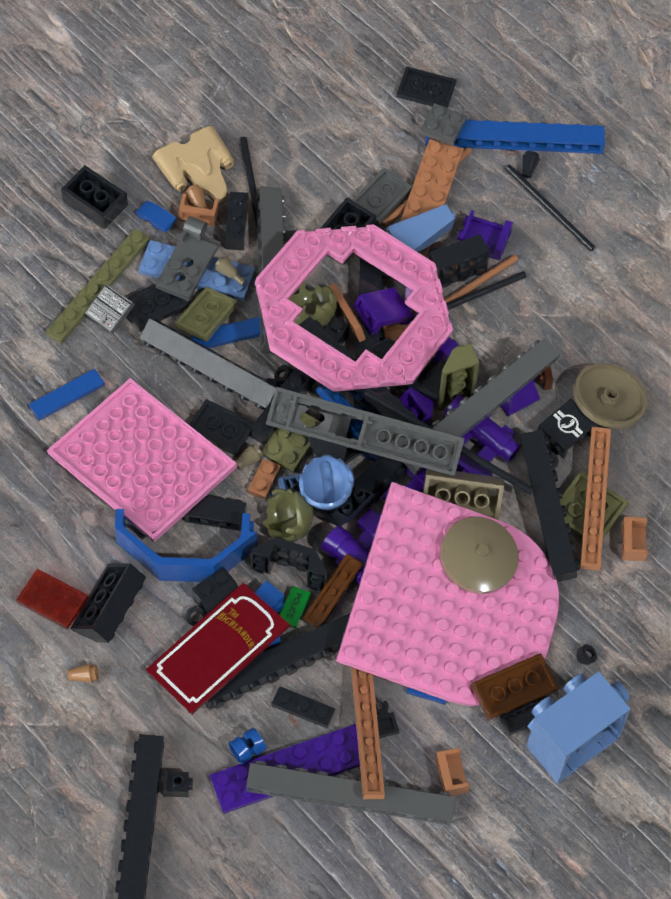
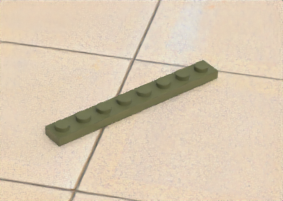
M134 229L47 329L46 335L62 344L85 318L86 310L107 283L109 286H112L150 242V237Z

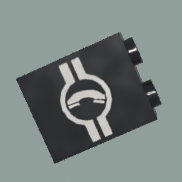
M570 398L540 423L538 430L542 429L544 436L548 435L552 451L564 459L567 456L568 449L586 434L591 436L592 427H597V423L585 416L577 404Z

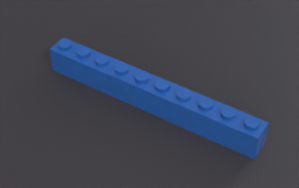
M469 119L466 120L453 146L477 149L603 154L605 126L500 122L491 120L477 121ZM426 136V137H425V146H427L429 139H431V140H434V139L429 138V137Z

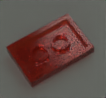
M37 568L16 599V602L68 630L87 601L88 595Z

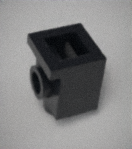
M164 770V797H189V790H193V778H189V772H168V770ZM175 781H182L180 784L174 783Z

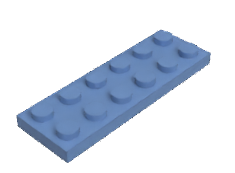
M150 240L138 270L139 274L159 279L176 247ZM213 257L196 289L203 291L207 286L228 297L244 301L255 273V267L232 262L238 273L246 280L241 286L234 279L215 270L217 267L215 264L220 258ZM187 261L183 265L186 267H190L193 265V263ZM177 276L175 279L177 281H183L185 277Z

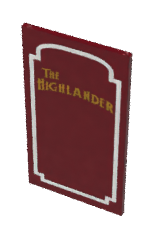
M242 583L145 670L188 713L193 715L290 627V624L247 587L246 584Z

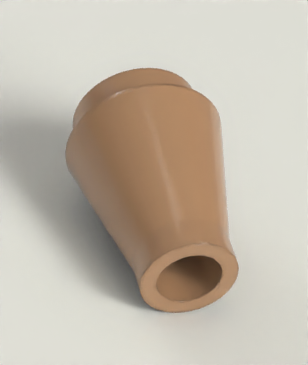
M199 185L190 186L186 192L187 198L192 205L207 209L203 188Z
M89 663L68 669L69 681L88 683L98 681V666Z

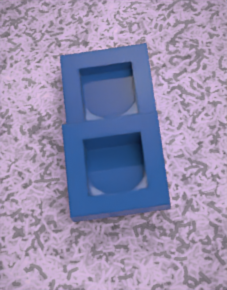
M148 200L136 211L139 218L151 222L153 228L163 232H167L177 221V218L171 213Z

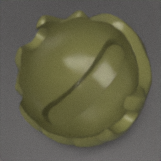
M302 283L300 292L292 295L289 299L303 309L294 323L299 325L311 316L322 326L327 325L335 315L337 307V297L334 295V291L332 289L330 291L327 286L322 288L317 284L315 289L308 290L305 287L306 283Z
M275 489L272 494L277 495L267 500L269 506L266 514L268 517L263 521L264 526L268 529V534L273 538H281L290 542L301 540L307 534L313 521L312 505L306 502L305 497L299 491Z

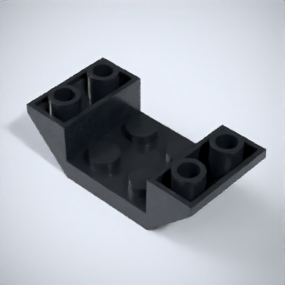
M299 481L291 488L294 492H300ZM358 487L341 506L331 510H323L312 506L313 514L335 526L344 525L355 517L374 497V494Z
M275 538L251 550V569H254L257 573L270 574L274 562L277 561L280 565H290L296 567L299 571L307 572V586L314 591H321L327 583L328 572L313 548L281 538Z

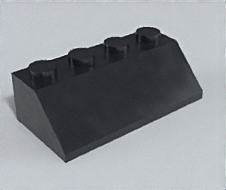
M131 563L107 564L70 629L97 643H109L114 638L119 624L123 622L127 610L134 603V598L138 591L142 589L146 576Z

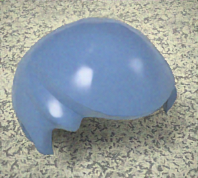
M331 455L314 458L309 464L305 465L303 473L299 477L300 493L305 497L306 502L323 510H331L341 506L351 495L354 486V476L350 465L345 464L341 458L336 459Z

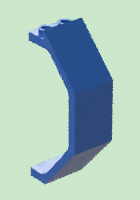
M116 509L115 533L117 544L159 581L202 582L222 567L229 572L251 554L252 548L258 546L257 532H254V521H250V514L242 513L240 538L214 558L160 557L126 529L124 509Z

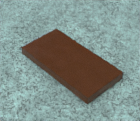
M541 653L470 684L488 721L559 689Z

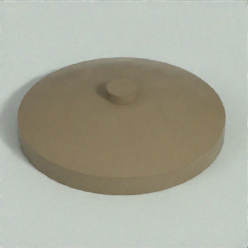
M598 363L584 368L579 373L573 386L574 399L582 413L593 422L604 427L613 429L631 427L639 422L647 408V394L640 381L629 371L613 364Z
M484 517L462 519L447 531L440 547L442 567L448 578L465 591L476 594L496 592L512 579L518 567V549L513 537L502 525Z

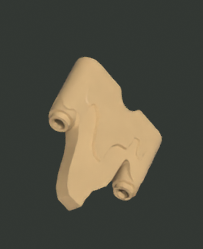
M207 126L192 133L190 141L186 144L173 142L158 149L153 154V160L178 192H182L187 188V181L185 179L187 177L193 185H199L203 188L204 194L210 196L214 201L215 198L219 199V204L226 201L227 188L220 167L225 169L232 168L234 159L214 126Z

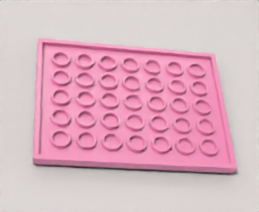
M131 378L47 450L54 460L115 511L116 509H124L125 519L153 542H156L237 468V463Z

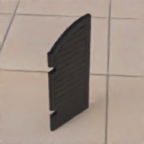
M386 337L365 350L382 359L396 341ZM433 357L413 384L401 386L406 388L412 387L419 393L438 400L442 370L446 361L440 359L439 363L434 362L435 357Z

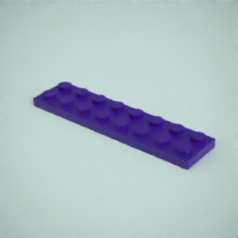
M356 724L250 760L243 765L239 764L210 774V780L223 814L274 797L246 792L250 763H255V761L265 762L267 766L275 767L277 764L285 765L290 770L303 768L307 769L308 773L314 774L317 771L328 773V776H334L360 767Z

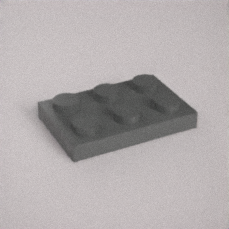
M384 167L352 201L377 215L376 224L379 225L411 192L412 186Z

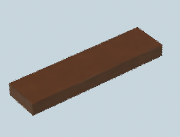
M347 553L302 619L315 628L322 626L364 564Z

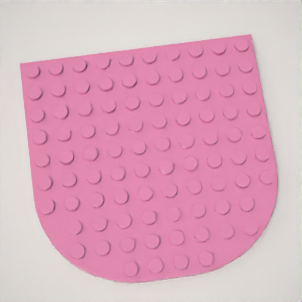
M392 482L336 662L452 703L465 706L480 705L470 686L471 683L541 653L544 660L546 658L559 608L557 580L553 578L550 562L530 537L512 525ZM469 517H484L496 521L511 534L518 549V567L512 579L503 588L489 594H476L459 588L448 578L441 564L440 547L445 534L456 522Z

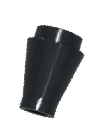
M526 151L522 156L521 176L526 179L532 178L540 161L537 152Z

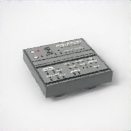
M106 283L85 314L114 334L135 304Z

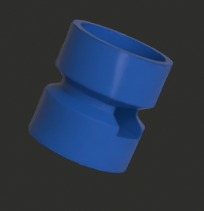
M253 727L244 732L242 738L238 736L228 742L234 757L242 765L250 761L253 754L257 756L267 750L262 737Z

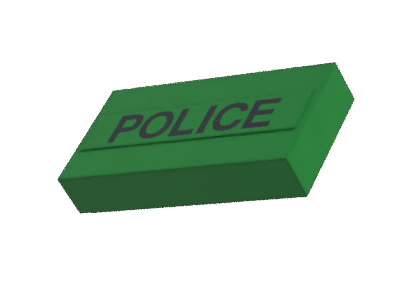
M294 586L290 590L280 616L290 624L291 628L297 629L311 592Z

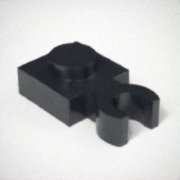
M386 700L383 702L384 709H378L376 704L379 739L399 734L394 712L387 713L389 704Z

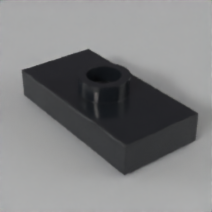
M535 700L499 717L508 736L528 727L535 717L532 714L533 708L537 705Z

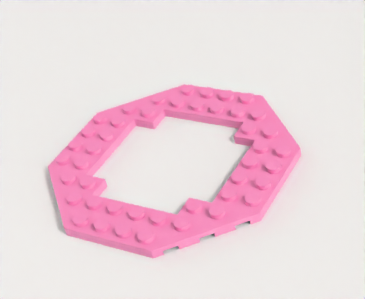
M374 224L361 228L347 226L336 230L322 228L311 232L297 230L255 280L270 351L333 392L413 384L453 332L452 323H450L448 317L449 312L446 301H444L441 282L437 276L436 264ZM353 252L413 290L406 299L405 304L419 314L382 359L365 350L355 362L294 323L303 309L289 299L326 255L343 264Z

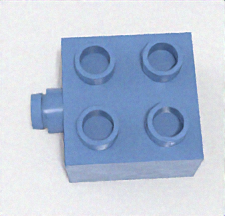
M599 671L589 679H586L583 674L575 676L565 685L564 691L567 694L557 702L551 697H547L532 710V714L535 717L528 725L531 732L526 747L557 784L621 737L631 708L626 704L630 696L626 688L618 681L609 684Z

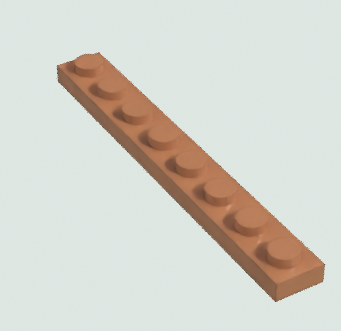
M592 427L580 569L600 571L611 437V429Z
M351 667L363 799H384L385 791L373 674Z

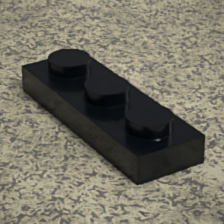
M279 686L271 703V706L326 729H328L335 713V708Z

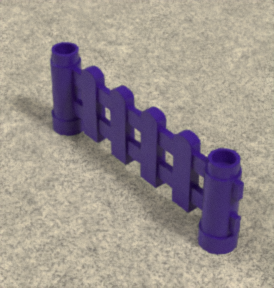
M463 395L457 396L449 405L444 415L452 408L456 410L460 406L459 403L465 397ZM491 414L462 437L465 438L463 446L471 438L484 448L477 455L489 462H492L497 457L509 463L521 448V444L514 440L516 432L506 425L503 427L499 426L490 419ZM460 454L457 468L462 472L487 476L493 475L489 470ZM407 468V474L413 479L405 487L422 492L426 468H423L416 475ZM389 489L382 495V500H386ZM372 509L365 513L357 523V526L364 532L356 540L352 537L351 533L341 525H338L328 534L320 549L330 558L337 560L335 562L337 567L348 553L364 564L361 569L363 570L370 552L368 549L372 546L381 513L378 515Z

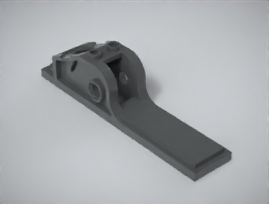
M279 387L275 389L266 425L289 432L346 446L350 449L375 454L455 476L465 439ZM314 408L324 415V420L316 427H308L305 423L301 422V414L305 413L308 409ZM351 419L363 421L359 440L346 438Z

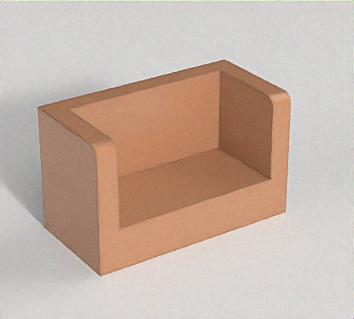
M183 193L179 207V220L186 221L189 216H193L207 222L210 226H215L219 211V199L215 198L214 205L206 204L207 209L194 207L190 201H187V194Z
M624 517L622 522V560H646L648 554L645 531L647 518Z
M460 748L436 752L435 761L443 792L450 793V796L468 793L470 788L469 782H466L460 758Z

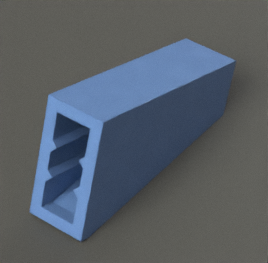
M445 204L388 226L387 233L420 253L453 228L455 214Z

